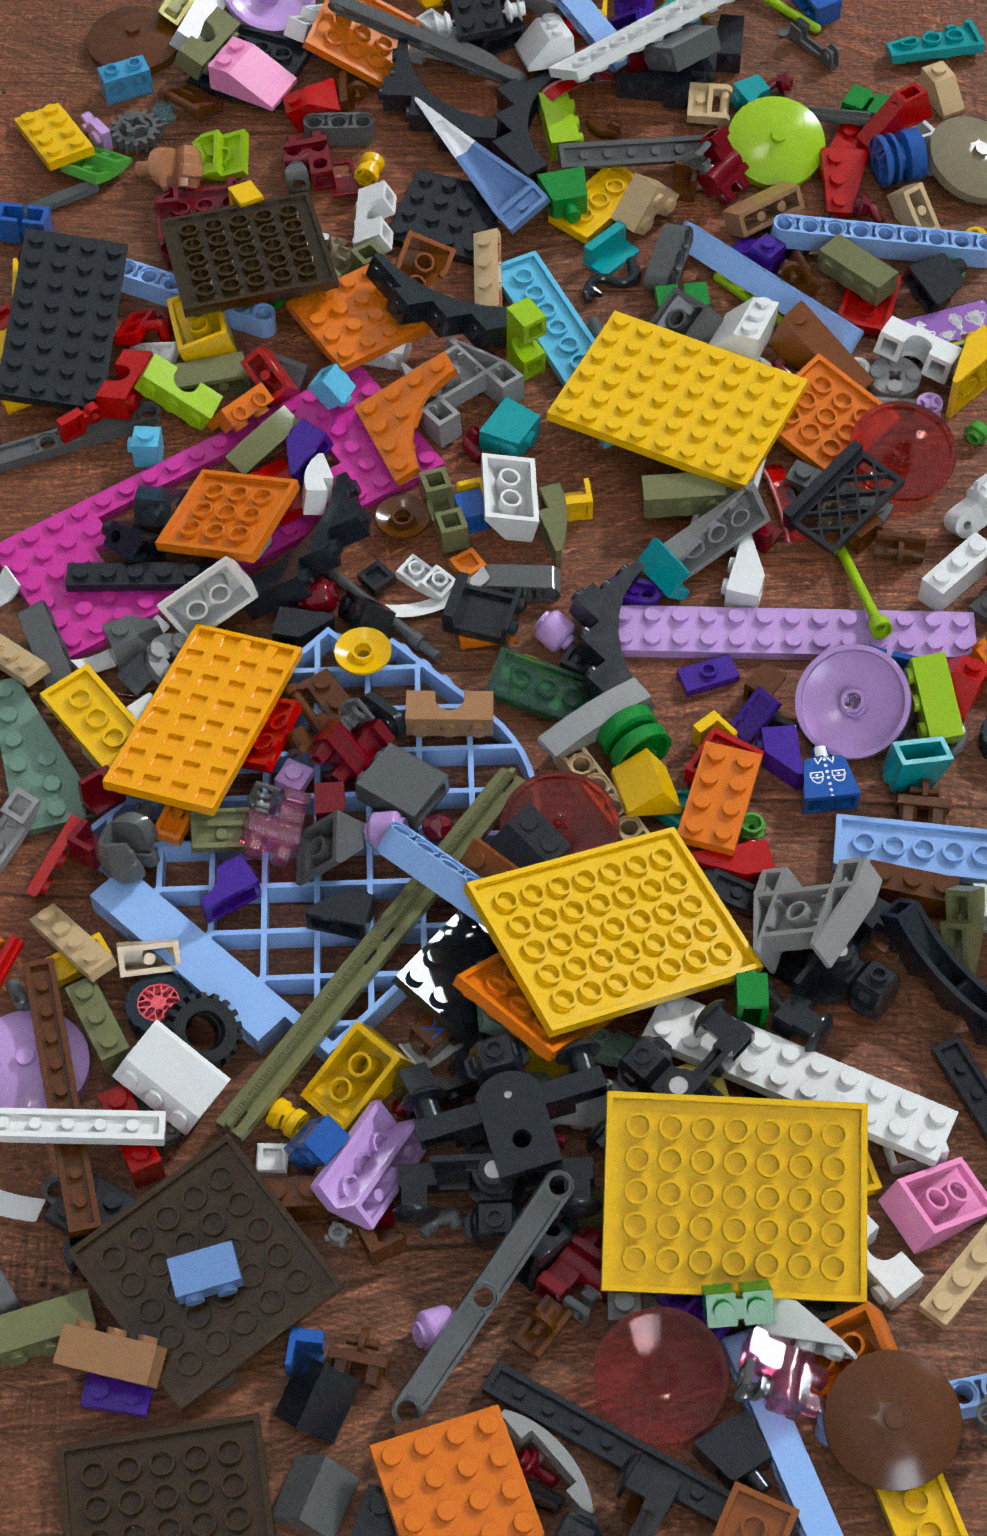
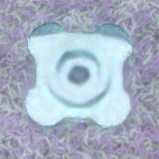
M157 102L151 109V113L154 112L156 118L160 117L161 124L174 122L177 119L174 114L175 106L170 102Z

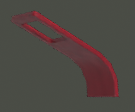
M352 159L332 161V166L349 164L352 176L335 178L337 188L331 189L334 199L358 195L359 186L354 178L355 169Z

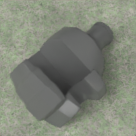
M139 802L136 804L134 812L120 814L103 829L98 842L100 864L109 877L120 883L139 882L146 876L143 866L153 868L160 862L159 854L153 848L158 832L156 826L150 820L154 813V808L149 803L143 802L142 805Z

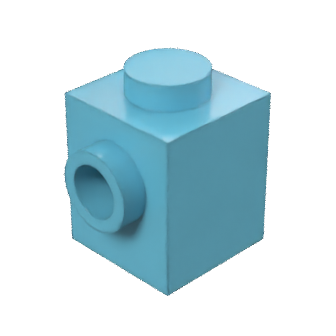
M335 363L320 369L307 388L330 410L337 406L340 408L344 407L351 400L352 396L350 394L356 388V385Z
M134 426L133 436L128 437L127 450L128 453H132L134 467L150 468L162 462L164 442L161 427Z

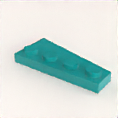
M972 19L964 21L962 26L956 27V25L951 24L945 26V30L936 33L930 30L924 32L923 37L920 38L909 36L886 43L885 52L891 64L901 65L906 62H924L929 59H947L952 56H970L975 53H983L985 51V42Z

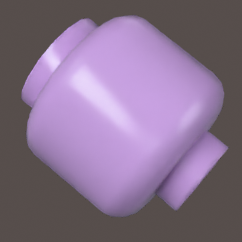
M546 611L533 627L536 629L535 638L551 652H557L561 648L566 651L572 641L574 642L576 639L573 636L576 628L575 624L560 611H553L551 613Z
M398 811L372 813L368 823L364 824L365 841H369L371 847L377 850L378 844L392 821L400 822L409 827L406 817H402Z
M439 1305L422 1310L417 1314L415 1322L412 1323L411 1331L414 1342L419 1348H423L425 1351L428 1350L453 1313L450 1307Z

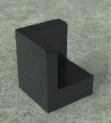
M142 652L136 655L116 674L135 696L153 680L145 668V655Z

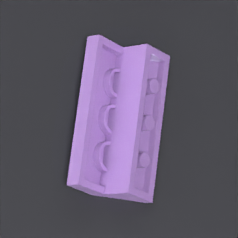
M380 1099L369 1103L349 1131L348 1135L350 1138L323 1167L310 1185L311 1190L329 1212L367 1230H372L399 1192L398 1165L418 1164L427 1149L422 1150L414 1123L415 1119L397 1123Z

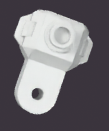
M986 473L966 490V498L946 513L944 526L948 532L966 539L987 525Z

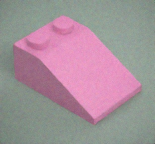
M234 36L208 65L210 88L273 111L278 106L283 97L297 83V77L256 45Z
M962 1157L936 1165L935 1168L930 1167L897 1179L878 1200L914 1254L944 1242L987 1217V1192Z

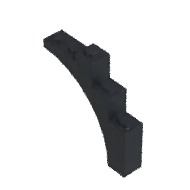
M721 14L716 29L721 50L679 72L652 70L637 73H618L616 98L664 101V108L687 109L690 82L715 83V72H740L744 16Z
M398 38L397 48H393L392 63H395V67H391L390 76L384 75V84L379 85V100H383L384 111H406V121H410L411 131L433 132V141H437L438 151L450 152L415 102V97H418L492 153V141L498 138V118L482 117L460 111L445 104L431 94L419 81L412 68L409 58L408 39Z
M549 69L524 83L515 78L497 88V107L501 111L495 114V118H498L499 138L492 141V153L533 180L536 184L537 174L547 173L548 164L537 153L531 141L529 129L533 118L538 112V93L542 92L541 90L552 82L560 79L551 77Z
M382 253L373 254L365 275L388 300L386 310L399 325L425 321L439 338L464 334L474 347L481 350L507 345L506 307L485 306L446 296L406 275Z
M347 472L336 476L335 490L330 504L312 531L281 560L251 578L259 597L243 608L252 620L278 610L279 606L286 607L312 596L311 583L314 582L313 577L341 566L343 547L370 536L371 515L367 508H362L359 501L361 488L355 479L352 480Z
M638 558L631 565L624 564L617 571L616 577L612 581L607 579L600 587L594 583L590 584L586 589L581 587L571 597L573 603L568 613L585 627L577 636L579 642L574 651L591 666L583 676L585 682L581 691L591 700L633 678L622 654L618 631L619 613L623 598L639 580L645 568V565ZM652 701L648 704V707L653 712L656 706Z
M900 897L881 912L879 916L908 975L927 979L941 1008L962 1014L975 1043L987 1047V986L958 959L944 942L929 920L920 901Z

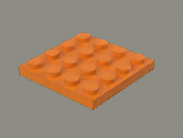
M325 0L302 47L379 88V85L384 84V75L390 76L391 67H395V63H392L393 48H397L398 40L332 12L327 6L329 0ZM357 0L419 27L421 21L382 0Z
M369 264L339 277V288L326 292L320 291L305 294L286 302V308L331 363H336L345 373L405 343L412 342L430 333V327L425 321L405 325L398 324L386 310L388 300L365 275Z
M818 353L795 374L808 379V386L776 440L808 465L823 471L853 440L862 444L863 451L867 453L898 423L900 415Z
M202 469L155 541L157 550L219 559L227 556L235 561L255 563L299 491L298 480Z
M500 952L458 974L452 984L466 998L472 1000L486 1011L488 1016L496 1019L513 1036L521 1039L538 1056L548 1062L556 1058L558 1052L565 1045L573 1041L586 1039L615 1019H609L549 1038Z
M498 1404L369 1445L368 1450L397 1536H545Z

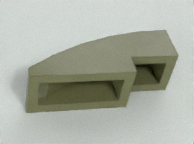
M283 405L225 456L226 460L239 473L250 474L286 442L291 428L297 425L299 420Z
M560 482L539 487V506L541 510H539L538 530L551 560L557 568L561 567L567 542V506Z
M956 885L945 889L947 919L940 922L941 937L958 959L975 975L984 929L985 887Z

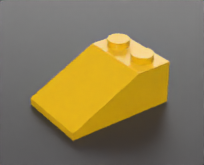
M179 295L166 299L177 348L184 362L237 352L225 311L185 318Z
M984 324L976 331H971L964 340V347L952 381L945 415L949 419L987 388V326Z
M356 1021L300 1096L323 1116L328 1114L347 1133L371 1101L380 1099L382 1102L393 1092L392 1086L397 1071L413 1066L414 1063L372 1026Z

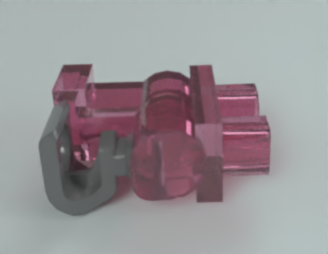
M255 781L247 797V804L250 808L244 818L239 843L244 844V856L256 859L261 856L264 850L272 853L270 862L273 865L284 868L299 846L304 817L310 803L311 794L286 787L277 801L275 815L273 816L268 814V811L273 807L282 789ZM258 789H268L273 793L265 794Z
M755 1327L742 1345L734 1399L737 1402L757 1401L762 1397L765 1398V1408L768 1411L785 1415V1418L795 1421L800 1414L816 1419L823 1410L825 1399L811 1393L810 1387L822 1391L827 1384L830 1371L815 1364V1353L810 1351L804 1353L797 1347L773 1341L767 1338L768 1332ZM753 1374L761 1377L756 1383L752 1382Z

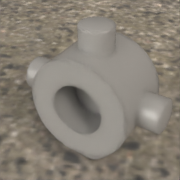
M333 1221L328 1230V1235H325L324 1239L326 1242L330 1241L333 1245L343 1248L348 1240V1235L352 1234L351 1227L346 1228L342 1223Z

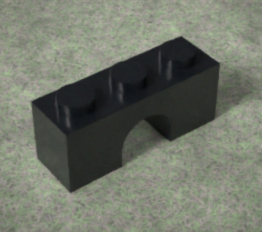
M465 1048L453 1052L447 1069L451 1075L449 1078H441L434 1075L426 1062L398 1070L392 1089L399 1102L402 1103L403 1098L411 1091L430 1085L440 1086L448 1093L447 1098L439 1103L440 1107L446 1105L449 1107L455 1106L464 1099L476 1097L481 1086L478 1085V1082L468 1079L464 1066V1061L469 1056V1049ZM405 1111L408 1118L416 1116L414 1111Z

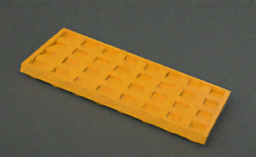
M196 623L102 780L103 789L214 816L303 656L302 647Z

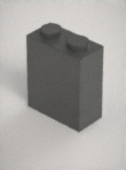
M684 24L681 30L664 35L663 40L645 45L646 48L643 52L644 61L648 69L679 72L721 50L716 26Z
M389 743L383 751L380 750L376 753L370 767L366 771H362L355 781L357 800L378 812L398 811L402 817H406L409 828L415 832L423 824L424 819L432 813L449 792L448 775L392 743Z

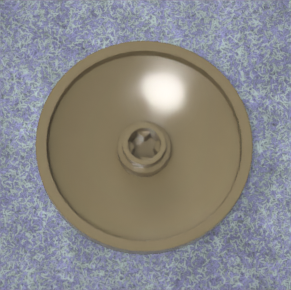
M968 116L949 118L936 127L928 140L926 149L929 167L938 182L950 193L967 202L985 205L987 204V122Z

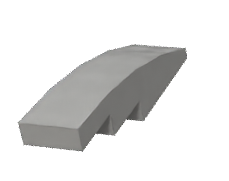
M633 677L587 702L540 735L537 741L554 760H557L596 742L601 726L611 716L631 705H648L652 696Z

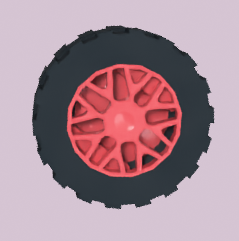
M149 974L147 977L137 980L138 982L130 987V992L125 997V1012L132 1032L137 1034L140 1039L156 1020L160 1022L161 1019L165 1018L166 1015L164 1013L168 1008L186 996L191 995L189 987H186L182 979L179 980L172 974ZM194 1016L189 1018L186 1024V1030L188 1029V1027H191L193 1023L192 1019L194 1018Z

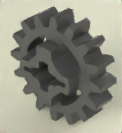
M134 108L133 113H129L126 110L124 111V116L116 115L117 121H111L112 127L109 130L111 132L112 144L117 145L119 151L125 148L128 154L131 150H135L136 154H139L142 149L145 152H149L148 147L156 148V141H162L161 135L164 132L160 117L156 118L154 112L147 114V109L138 112L137 108Z

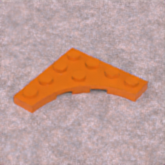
M445 351L354 406L399 487L418 476L419 472H421L416 458L413 436L414 430L418 428L422 417L424 404L430 396L434 397L444 385L459 375Z

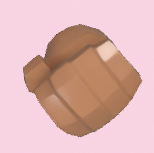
M182 145V148L179 149L171 147L154 148L149 153L148 161L136 162L135 172L138 177L150 176L161 187L163 192L168 190V185L177 183L178 188L196 189L199 188L203 179L202 158L197 146Z

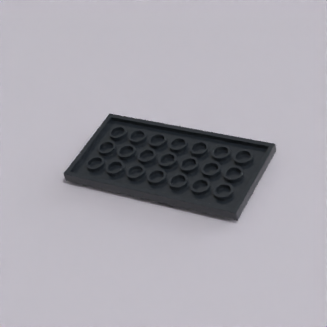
M30 228L25 229L0 364V400L70 411L77 407L82 411L85 405L92 401L97 404L95 395L103 382L108 378L128 244Z

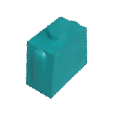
M506 396L479 430V448L498 455L522 457L529 447L533 448L537 442L538 435L540 434V415Z
M944 736L892 742L881 769L883 772L882 777L884 782L889 785L892 793L909 791L910 786L921 787L922 779H929V788H933L953 762L954 757Z

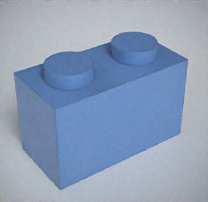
M231 1240L166 1259L175 1297L179 1305L185 1303L186 1306H195L205 1302V1297L218 1294L219 1297L229 1296L238 1292L237 1288L244 1286L235 1248Z

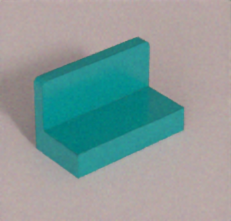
M618 220L584 245L583 264L596 274L612 275L626 264L627 258L639 255V249L626 240V225Z
M653 538L639 557V560L645 565L643 571L668 598L684 601L690 591L682 583L690 572L659 539Z

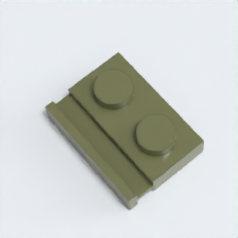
M250 807L218 808L214 816L189 810L191 853L251 852L253 845L249 814Z

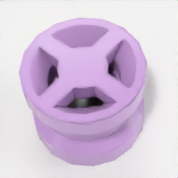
M931 392L921 394L916 402L915 420L923 426L936 425L941 418L942 398Z

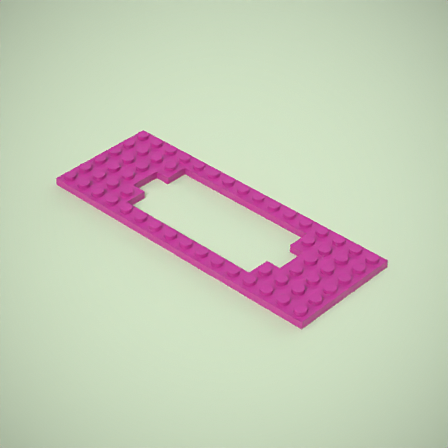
M361 365L346 372L350 380L356 385V388L350 394L352 396L351 400L344 407L340 408L337 406L328 410L309 389L300 392L278 406L270 407V410L257 419L255 416L247 419L249 424L237 433L234 429L227 434L222 431L1 541L0 568L3 570V567L7 566L21 586L18 594L28 607L41 600L46 602L53 614L71 660H77L106 646L102 628L103 624L128 615L150 620L156 615L162 617L164 614L157 607V604L175 591L67 592L65 587L67 563H105L99 553L109 549L104 546L106 536L101 533L103 522L134 507V497L139 485L172 488L198 475L202 469L208 470L226 461L225 456L283 405L299 421L303 418L327 433L334 444L328 453L337 463V465L330 468L333 475L332 489L333 491L335 490L336 476L347 472L352 480L355 479L361 488L359 501L363 509L367 508L369 510L387 498L396 496L419 484V475L399 487L356 412L355 405L382 390ZM415 429L413 443L421 472L444 467L445 462ZM326 502V509L330 502ZM303 515L283 527L278 524L271 535V544L255 563L236 562L247 573L288 552L305 538L306 533L316 526L323 515ZM211 558L205 562H218L221 559Z

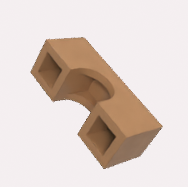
M406 690V736H473L476 738L493 736L494 691H464V702L462 705L453 710H446L436 703L435 691Z

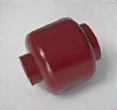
M321 577L311 583L312 596L298 601L302 610L330 613L336 610L337 602H340V596L334 581L329 582L326 578Z

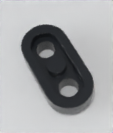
M368 692L359 697L374 715V719H381L395 737L405 732V718L395 707L374 692Z

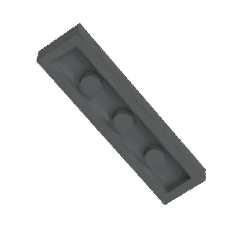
M796 459L786 475L784 483L790 484L793 489L802 492L822 471ZM843 482L839 486V492L855 491V486L847 482ZM875 496L859 497L860 506H873L876 503ZM856 498L840 499V503L842 506L846 505V508L857 507ZM887 502L876 513L877 516L883 519L882 527L894 507V504Z

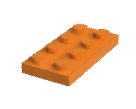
M705 741L677 831L685 845L734 856L763 754Z

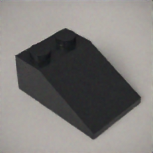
M531 803L510 819L488 843L489 846L519 868L571 854V844Z

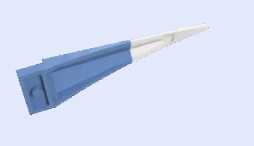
M415 97V102L493 214L512 235L551 202L549 197L533 180L491 153L418 97Z

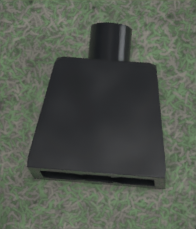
M940 253L912 264L907 268L901 279L929 314L936 312L959 290L965 282L961 274L967 271V265L962 258H957L951 262L946 254Z
M139 485L134 497V523L142 526L165 527L176 510L175 506H179L188 489Z
M108 520L103 524L101 533L106 536L104 540L105 547L131 561L164 562L167 552L158 551L155 545V541L160 534L132 522ZM141 541L145 543L142 547H140Z
M565 1216L560 1220L555 1218L515 1277L530 1292L536 1288V1279L544 1270L547 1271L558 1259L561 1252L571 1243L573 1234L578 1231L576 1221Z
M746 1407L693 1442V1456L728 1490H732L735 1481L746 1484V1486L763 1494L771 1488L772 1485L762 1473L770 1466L771 1454Z

